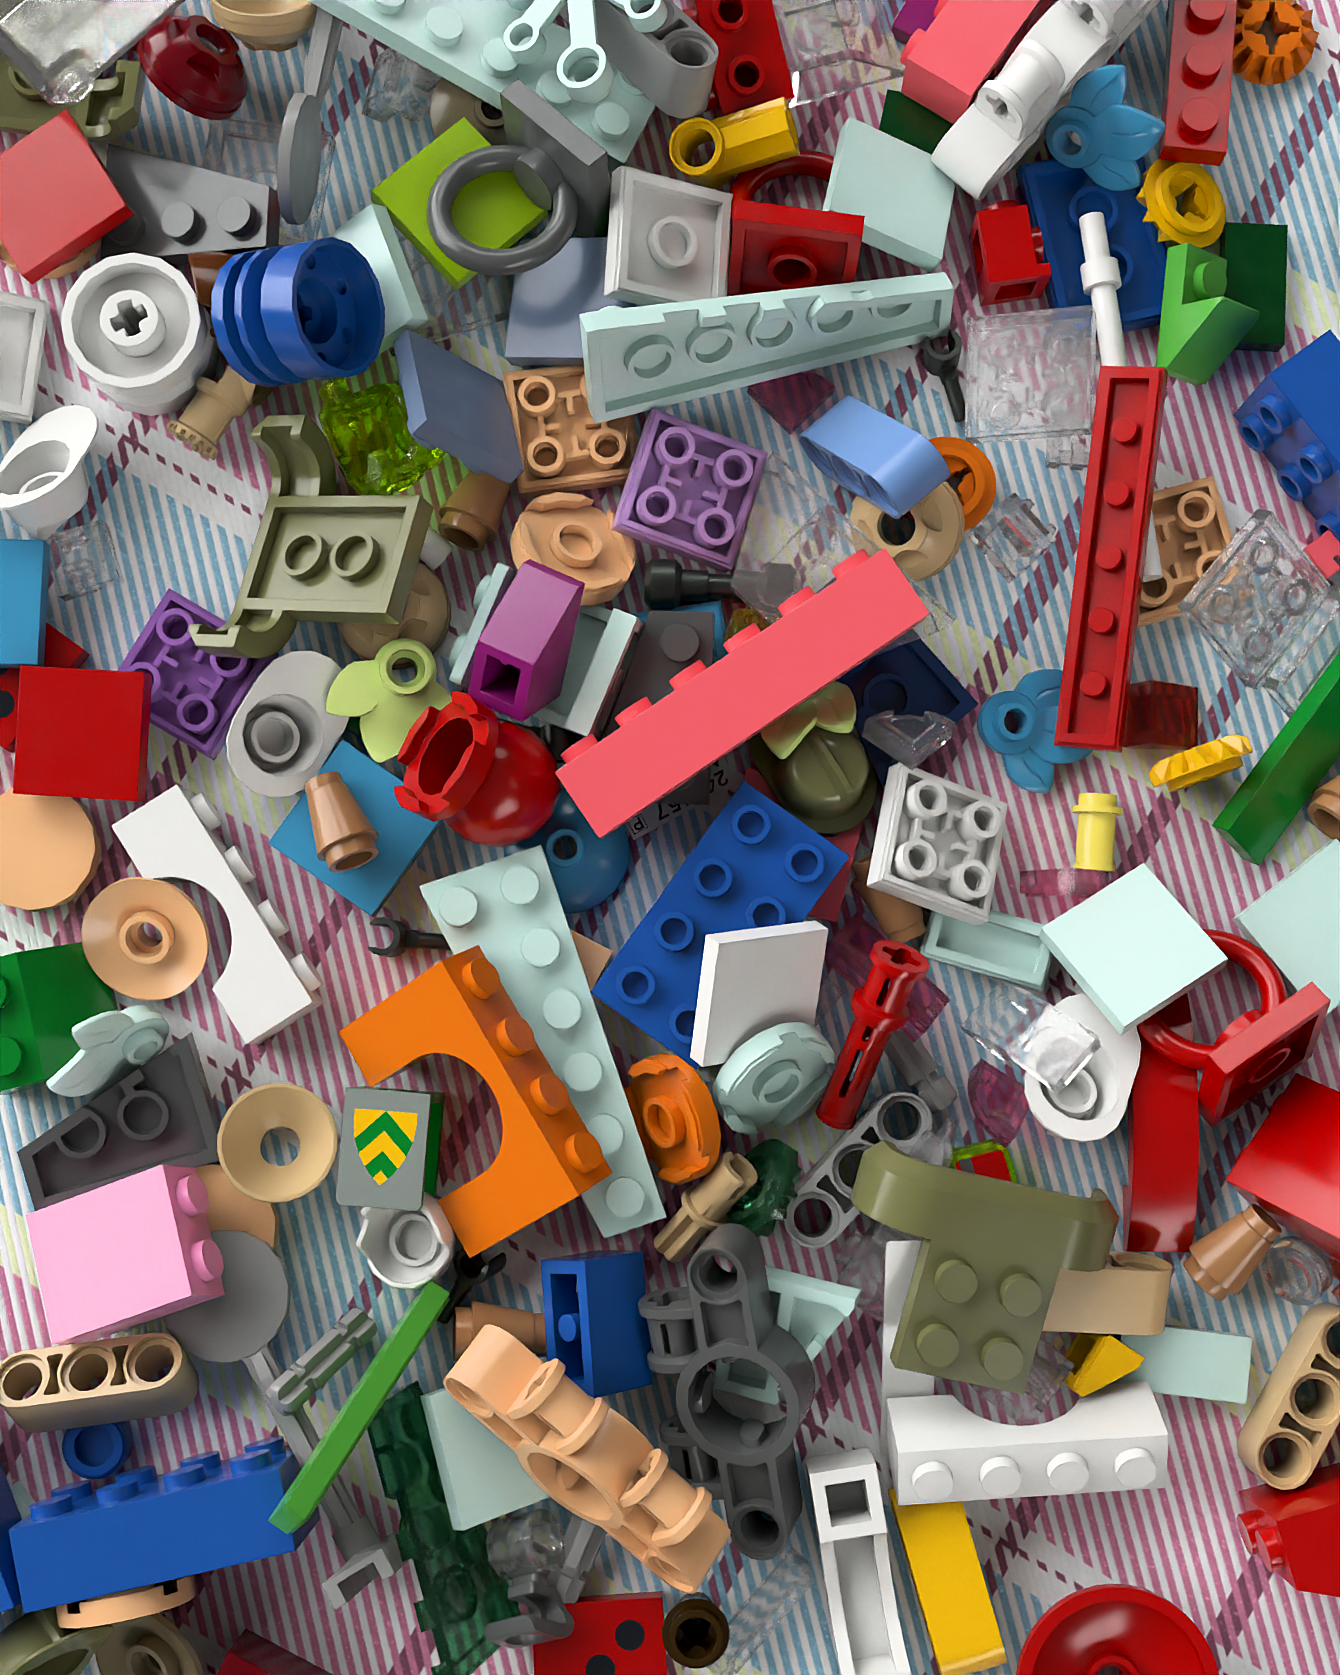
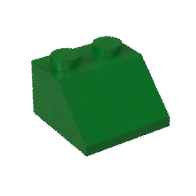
M82 942L0 956V1095H9L47 1085L46 1081L73 1059L81 1049L72 1035V1027L100 1013L118 1010L114 990L106 985L92 970L84 954Z

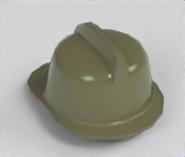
M814 725L785 759H780L769 749L760 732L750 738V754L755 766L779 800L783 809L815 832L838 834L853 829L869 815L876 799L877 777L862 745L851 732L835 733Z
M56 1606L29 1613H24L23 1607H21L13 1622L0 1632V1675H80L90 1662L93 1654L111 1636L114 1628L111 1624L85 1629L60 1628L57 1623Z

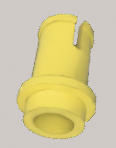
M1079 793L1078 805L1072 806V813L1078 814L1076 858L1073 870L1115 872L1116 816L1123 815V808L1117 807V795Z

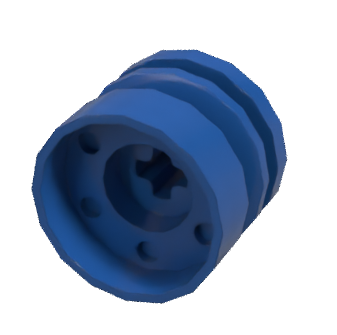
M327 237L233 255L219 270L211 296V321L218 346L231 368L249 383L274 387L286 383L298 384L307 380L323 381L348 378L365 372L378 356L385 330V306L379 281L367 259L351 243L334 237Z

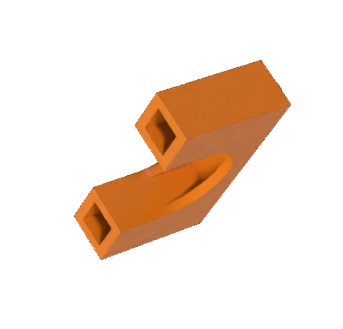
M479 945L438 962L339 1031L340 1036L371 1088L410 1069L433 1053H442L457 1057L468 1063L485 1079L493 1091L500 1108L503 1126L501 1147L495 1161L484 1173L437 1201L469 1258L578 1197L613 1173L603 1157L598 1141L587 1130L568 1097L565 1085L554 1074L534 1039L531 1027L521 1018L501 984L496 968L487 960Z

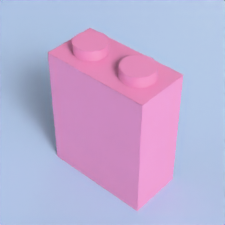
M162 1164L26 1215L52 1344L95 1341L225 1295L221 1279L224 1269L223 1258L217 1244L212 1240L206 1214L209 1206L208 1193L204 1183L197 1175L196 1168Z

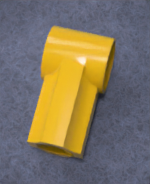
M785 97L713 120L700 117L690 118L678 125L669 141V156L673 165L695 185L716 189L726 184L733 175L800 155L795 121ZM705 142H715V151L709 162L702 166L693 167L692 157L698 146Z

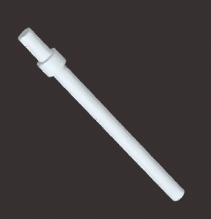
M1102 212L1087 213L1079 218L1085 263L1081 265L1080 272L1084 294L1091 296L1102 366H1128L1116 290L1122 285L1118 260L1110 256L1104 214ZM1152 509L1143 582L1163 577Z

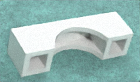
M177 784L111 827L143 878L159 879L168 883H197L211 892L220 902L230 923L232 947L227 966L212 990L245 1044H261L322 1005L324 1002L316 989L323 985V982L309 958L303 952L294 956L282 935L290 929L276 905L269 898L261 903L249 881L254 879L256 874L245 855L236 845L228 849L216 831V828L222 825L223 821L212 802L203 792L195 796L193 792Z
M1148 1381L1108 1384L1085 1397L1080 1396L1075 1406L1063 1416L1046 1423L1024 1426L1001 1424L984 1419L965 1408L953 1394L887 1398V1453L898 1505L1166 1487L1169 1433Z
M868 1447L804 1458L840 1675H911L891 1575L887 1526L877 1466Z

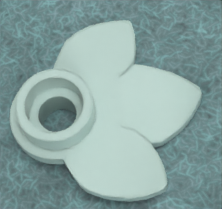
M144 1005L131 1006L122 1011H107L82 1021L72 1027V1035L81 1048L80 1051L54 1076L47 1080L46 1084L51 1091L67 1097L84 1096L85 1100L90 1102L133 1073L141 1064L156 1057L162 1050L164 1042L168 1037L169 1025L160 1013L152 1012Z

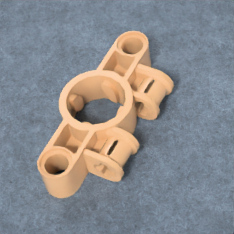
M491 1324L484 1325L443 1380L449 1394L517 1453L518 1460L526 1473L551 1498L584 1520L602 1527L668 1585L686 1594L696 1593L728 1542L731 1534L728 1525L709 1508L712 1494L705 1487L694 1488L668 1465V1455L661 1449H654L649 1440L631 1422L609 1407V1403L602 1397L593 1398L568 1378L564 1374L566 1365L559 1359H553L544 1363L507 1331Z

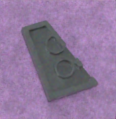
M112 144L107 145L106 169L135 215L101 238L100 261L106 257L138 253L161 258L170 265L188 264V254L194 252L222 251L236 255L252 250L278 246L280 226L278 193L269 185Z
M649 612L604 738L620 728L614 718L635 702L647 696L652 705L672 693L674 689L670 685L669 680L698 660H702L706 668L714 664V612ZM711 765L656 803L710 805Z
M192 1032L17 1151L35 1211L162 1164L196 1168L219 1161L217 1136L220 1123Z

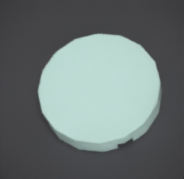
M803 1022L776 1025L756 1034L737 1048L725 1062L712 1087L713 1103L733 1131L747 1135L761 1133L757 1126L769 1122L772 1123L774 1128L789 1124L810 1109L825 1092L831 1077L826 1070L829 1063L835 1065V1053L819 1030L812 1025Z

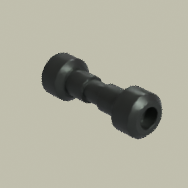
M652 558L645 567L644 602L650 609L674 610L680 604V601L707 602V599L732 600V603L758 604V607L764 614H781L777 607L796 593L797 571L791 564L767 563L760 569V572L733 571V574H710L708 570L682 569L681 564L676 559Z

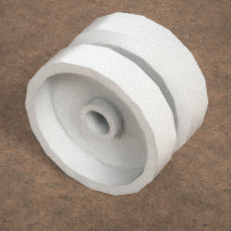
M138 253L106 257L85 270L67 293L61 316L65 347L80 370L92 380L97 389L106 398L125 411L149 416L176 412L188 405L198 390L195 387V382L199 376L210 380L215 377L221 350L217 346L216 338L210 335V329L213 328L211 317L205 307L199 303L197 295L182 272L161 258Z

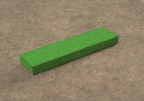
M431 1280L411 1301L268 1519L271 1524L288 1535L290 1532L294 1533L309 1520L449 1302L450 1298L448 1296L450 1293Z

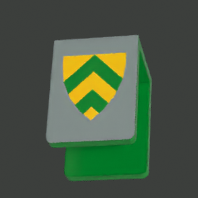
M367 1086L346 1087L336 1187V1202L339 1205L417 1211L423 1206L424 1192L436 1198L445 1100L444 1092L371 1088Z

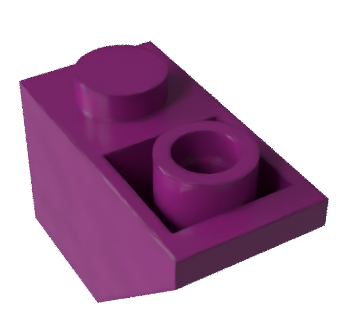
M531 559L523 562L478 639L468 694L486 703L490 708L520 722H523L558 698L562 690L585 583Z

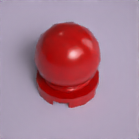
M458 691L452 692V702L441 711L430 705L423 711L409 730L398 754L397 761L407 766L404 786L394 787V795L400 806L433 822L444 819L446 824L462 838L477 844L505 848L532 838L551 818L561 792L560 780L554 773L558 770L557 761L547 744L529 728L498 720L489 705L470 694Z

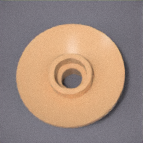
M143 877L119 880L103 889L92 900L83 917L81 941L89 965L106 985L125 996L149 1001L173 997L187 989L198 978L207 962L210 939L203 914L186 893L166 881ZM144 923L154 925L160 931L162 939L155 940L147 936L144 931Z

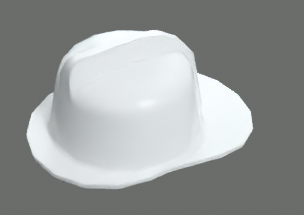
M81 405L60 407L44 414L29 425L19 436L0 464V510H5L18 525L24 527L31 537L36 540L48 539L68 518L77 513L88 500L89 485L82 461L98 434V418L90 408Z
M291 651L274 659L258 676L238 708L226 738L227 758L236 778L252 792L273 798L292 796L303 790L305 783L317 776L345 730L349 717L332 715L326 711L328 692L332 683L342 671L330 657L314 651Z
M1086 993L1068 996L1049 1010L1040 1026L1025 1073L1024 1089L1031 1112L1047 1129L1048 1135L1085 1143L1101 1140L1118 1127L1125 1113L1140 1062L1141 1041L1137 1027L1135 1026L1125 1034L1120 1035Z

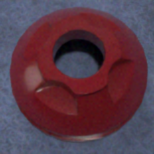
M200 15L158 18L144 31L137 44V55L141 62V67L154 86L170 101L183 110L208 120L221 121L229 119L240 108L248 90L247 77L238 54L239 46L230 33L225 29L217 27L206 17Z

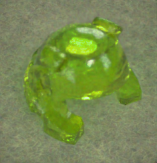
M345 378L325 382L318 390L324 402L318 414L322 430L335 456L336 464L349 486L353 487L359 495H393L395 492H401L423 478L427 470L435 468L444 458L446 452L438 448L427 449L411 436L407 428L408 414L404 394L398 380H395L393 384H376L352 393Z

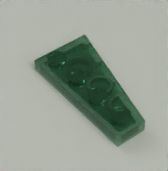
M417 1380L396 1389L388 1395L368 1426L367 1431L384 1495L388 1499L397 1500L401 1518L399 1533L395 1534L402 1562L413 1559L424 1599L413 1603L422 1633L432 1629L441 1664L431 1667L432 1675H471L501 1647L486 1640L484 1635L485 1626L494 1621L522 1615L519 1609V1603L508 1599L509 1584L491 1546L490 1536L486 1528L479 1524L463 1531L453 1530L420 1397L424 1394Z

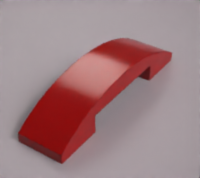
M1185 993L1158 1011V1013L1172 1031L1194 1042L1188 993ZM1137 1029L1141 1041L1138 1070L1128 1099V1185H1123V1249L1129 1252H1190L1189 1247L1193 1242L1199 1169L1197 1070L1179 1065L1162 1056L1146 1042Z

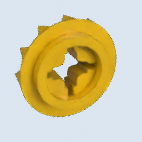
M1158 159L1141 175L1143 188L1136 196V199L1148 210L1142 222L1153 223L1158 229V242L1171 240L1173 246L1190 243L1204 249L1219 238L1226 218L1224 200L1218 185L1200 164ZM1181 193L1184 194L1180 210L1183 216L1176 211L1177 200L1174 198Z
M1237 734L1229 735L1160 760L1154 764L1148 775L1153 788L1167 785L1170 793L1243 767L1244 764L1241 758L1253 753L1248 737Z

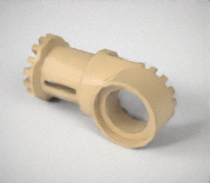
M230 365L226 366L225 373L218 383L199 376L195 382V387L198 390L179 420H170L166 430L180 441H183L185 438L183 444L186 446L192 442L193 446L191 448L195 452L215 460L219 454L216 445L234 417H243L250 405L253 407L261 405L271 394L274 387L249 383L234 371Z

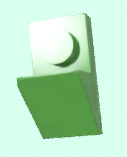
M1190 243L1168 247L1156 367H1165L1168 376L1196 386L1207 383L1256 323L1260 312L1224 297L1227 286V260Z

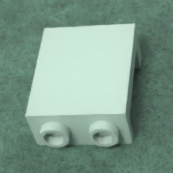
M497 563L492 576L486 575L481 580L474 596L473 608L477 612L468 634L462 633L457 638L450 653L449 667L453 670L449 680L467 690L469 689L478 639L517 574L511 567L501 563ZM599 605L591 607L580 606L561 694L554 701L533 714L532 717L559 726L583 738L593 733L598 742H600L612 716L645 624L638 617L616 608L611 611Z

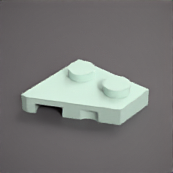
M735 1265L732 1267V1273H737ZM765 1265L774 1324L785 1329L795 1337L812 1362L840 1323L854 1310L860 1298L861 1289ZM722 1359L717 1360L713 1389L775 1406L780 1401L777 1393L779 1384L766 1369L748 1359H741L731 1363H722Z

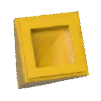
M1078 1333L1055 1369L1054 1375L1075 1393L1085 1397L1138 1369L1145 1358L1110 1334Z

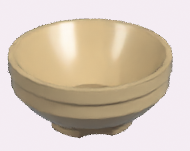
M209 0L215 21L232 36L241 40L246 48L253 51L271 50L282 52L297 46V40L314 26L318 6L307 0Z
M947 481L941 483L909 510L915 520V532L912 538L903 545L891 544L884 537L881 521L885 512L857 496L851 510L849 524L851 542L855 551L858 552L864 548L869 557H871L883 548H886L909 583L926 580L941 572L958 553L964 537L965 527L963 507L957 493Z
M418 562L407 599V608L403 614L401 624L338 622V626L348 647L363 661L374 660L378 651L385 644L400 638L419 641L433 655L440 648L448 634L451 622V603L447 591L438 576L427 566ZM399 660L393 664L392 670L406 669L414 665L408 660Z
M269 1083L253 1088L240 1096L225 1114L217 1136L219 1161L229 1181L245 1195L268 1203H287L300 1199L314 1191L327 1178L335 1163L338 1151L336 1124L326 1104L311 1091L289 1083ZM276 1129L291 1130L300 1140L298 1156L293 1162L285 1166L269 1164L264 1160L261 1152L265 1136Z

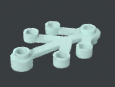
M506 0L510 7L515 10H527L521 18L508 25L503 36L504 44L512 58L517 63L523 65L532 64L543 56L547 46L543 33L568 2L571 46L562 53L558 60L557 76L567 94L577 102L595 104L606 98L611 90L614 71L598 43L595 0ZM608 0L625 10L634 29L642 33L657 30L667 18V7L663 0ZM654 4L649 11L638 13L642 7ZM532 36L527 44L518 46L524 38Z

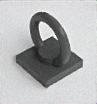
M517 79L500 92L507 145L483 147L456 159L438 176L430 190L427 201V224L436 245L456 264L481 274L501 276L532 270L546 263L559 253L569 241L573 231L582 238L608 237L610 183L607 151L520 79ZM513 171L519 186L526 196L541 209L550 210L553 213L547 227L530 242L508 249L485 248L468 241L454 226L452 206L458 193L472 180L492 172Z

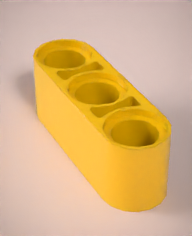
M895 1488L888 1489L893 1514L940 1675H968L1006 1664L1007 1658L962 1501L898 1505Z

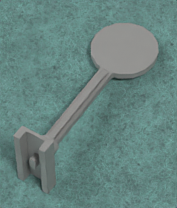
M320 7L317 9L303 74L304 93H294L288 103L282 123L278 148V202L281 216L287 224L301 225L307 221L315 200L322 149L320 109L331 84L344 23L343 20Z
M246 1231L211 1232L212 1240L217 1244L223 1258L224 1269L221 1279L225 1295L163 1316L166 1329L184 1351L206 1362L232 1363L242 1360L246 1364L302 1469L320 1442V1438L302 1406L291 1416H283L266 1397L267 1388L284 1373L270 1347L272 1340L278 1336L290 1311L291 1283L284 1261L268 1242ZM338 1473L320 1501L336 1532L332 1535V1538L346 1562L345 1565L322 1584L334 1610L348 1603L378 1576H381L384 1581L395 1574L419 1552L407 1527L380 1539L367 1514L363 1517L361 1516Z

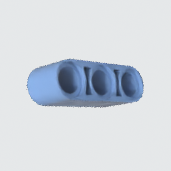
M849 395L798 436L803 450L824 475L896 519L902 517L950 477V471L945 460L926 437Z

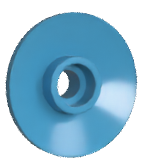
M561 788L551 818L532 838L504 848V857L539 845L542 846L565 914L584 912L607 900L621 884L628 868L630 845L625 826L622 825L603 839L598 838L565 788ZM570 837L577 842L578 849L573 858L561 860L554 855V845L560 838Z

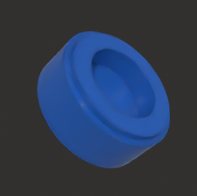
M127 1421L67 1429L62 1441V1453L67 1466L78 1476L91 1480L105 1478L117 1471L126 1463L133 1448V1434Z

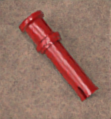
M879 940L874 943L870 952V959L873 965L865 985L855 990L851 1006L855 1018L843 1048L838 1055L823 1098L815 1111L817 1117L832 1128L849 1130L855 1124L856 1115L870 1082L875 1075L890 1034L906 1024L910 1013L907 1002L916 981L925 978L929 970V962L926 957L906 944L891 940ZM862 1051L863 1054L856 1068L852 1081H850V1076L855 1067L859 1054Z

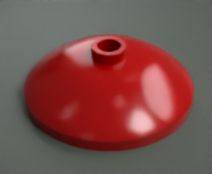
M1103 1584L1087 1587L1071 1593L1055 1603L1040 1617L1031 1629L1021 1650L1016 1675H1098L1102 1668L1115 1666L1118 1668V1675H1219L1215 1658L1206 1639L1193 1621L1180 1608L1159 1594L1126 1584Z

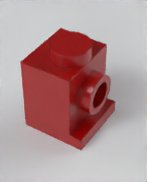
M1003 200L988 205L983 211H978L968 237L980 306L1041 298L1052 273L1050 262L1042 263L1043 239L1039 226H1030L1027 204L1020 205L1016 200Z

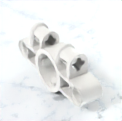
M1161 0L1057 1L1027 33L1006 62L1000 74L994 80H988L982 86L974 103L939 142L931 156V162L976 201L982 200L1032 144L1045 134L1050 118L1060 108L1069 105L1075 83L1087 72L1105 66L1109 58Z

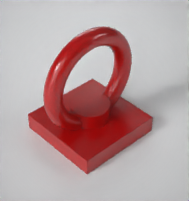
M799 149L800 155L737 175L729 191L730 194H733L730 216L733 232L727 296L855 282L860 247L864 243L862 242L865 216L752 202L753 196L762 185L778 177L806 175L829 183L834 160L833 156L818 151Z
M1203 929L1226 955L1228 960L1241 966L1253 978L1260 992L1261 1010L1254 1009L1237 1018L1219 1035L1214 1045L1192 1042L1179 1036L1165 1024L1158 1012L1136 1027L1146 1042L1165 1058L1179 1065L1203 1071L1198 1092L1199 1114L1212 1128L1312 1057L1331 1000L1313 982H1310L1288 998L1284 980L1279 970L1260 948L1237 935L1219 930Z

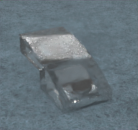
M1001 980L961 1025L963 1032L1010 1067L1015 1063L1058 1095L1101 1047L1098 1035L1043 999L1005 980Z

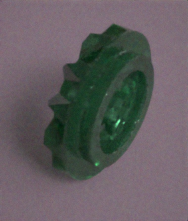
M778 1139L765 1140L744 1156L753 1165L758 1179L756 1184L727 1213L728 1219L726 1224H740L751 1230L757 1238L760 1236L769 1237L774 1232L776 1221L778 1219L786 1220L787 1207L790 1201L798 1197L794 1187L801 1178L803 1171L797 1165L798 1151Z

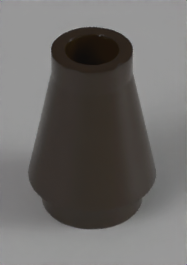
M701 1592L684 1595L678 1604L669 1611L663 1623L662 1639L667 1653L674 1661L688 1668H704L712 1665L724 1654L729 1643L730 1630L724 1613L713 1604L707 1595ZM699 1617L706 1620L700 1625H691L685 1621L689 1618L696 1620Z

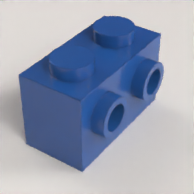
M596 1250L541 1260L547 1361L559 1359L566 1365L564 1374L593 1398L653 1385L652 1371L647 1363V1354L651 1351L647 1318L642 1317L638 1310L639 1299L646 1295L643 1251Z

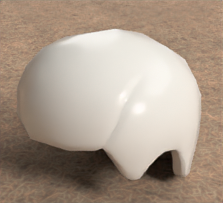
M424 1192L422 1208L417 1211L364 1207L360 1211V1214L364 1216V1221L356 1241V1246L367 1258V1263L372 1273L391 1288L417 1290L426 1286L431 1280H436L447 1271L454 1256L456 1234L441 1206L438 1205V1200L427 1192Z

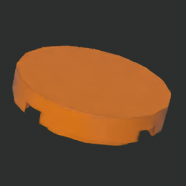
M659 1053L631 1065L627 1075L632 1076L631 1085L624 1087V1091L647 1159H652L661 1169L655 1172V1174L665 1182L682 1185L711 1173L719 1159L721 1131L718 1113L709 1090L695 1069L679 1056L667 1053Z

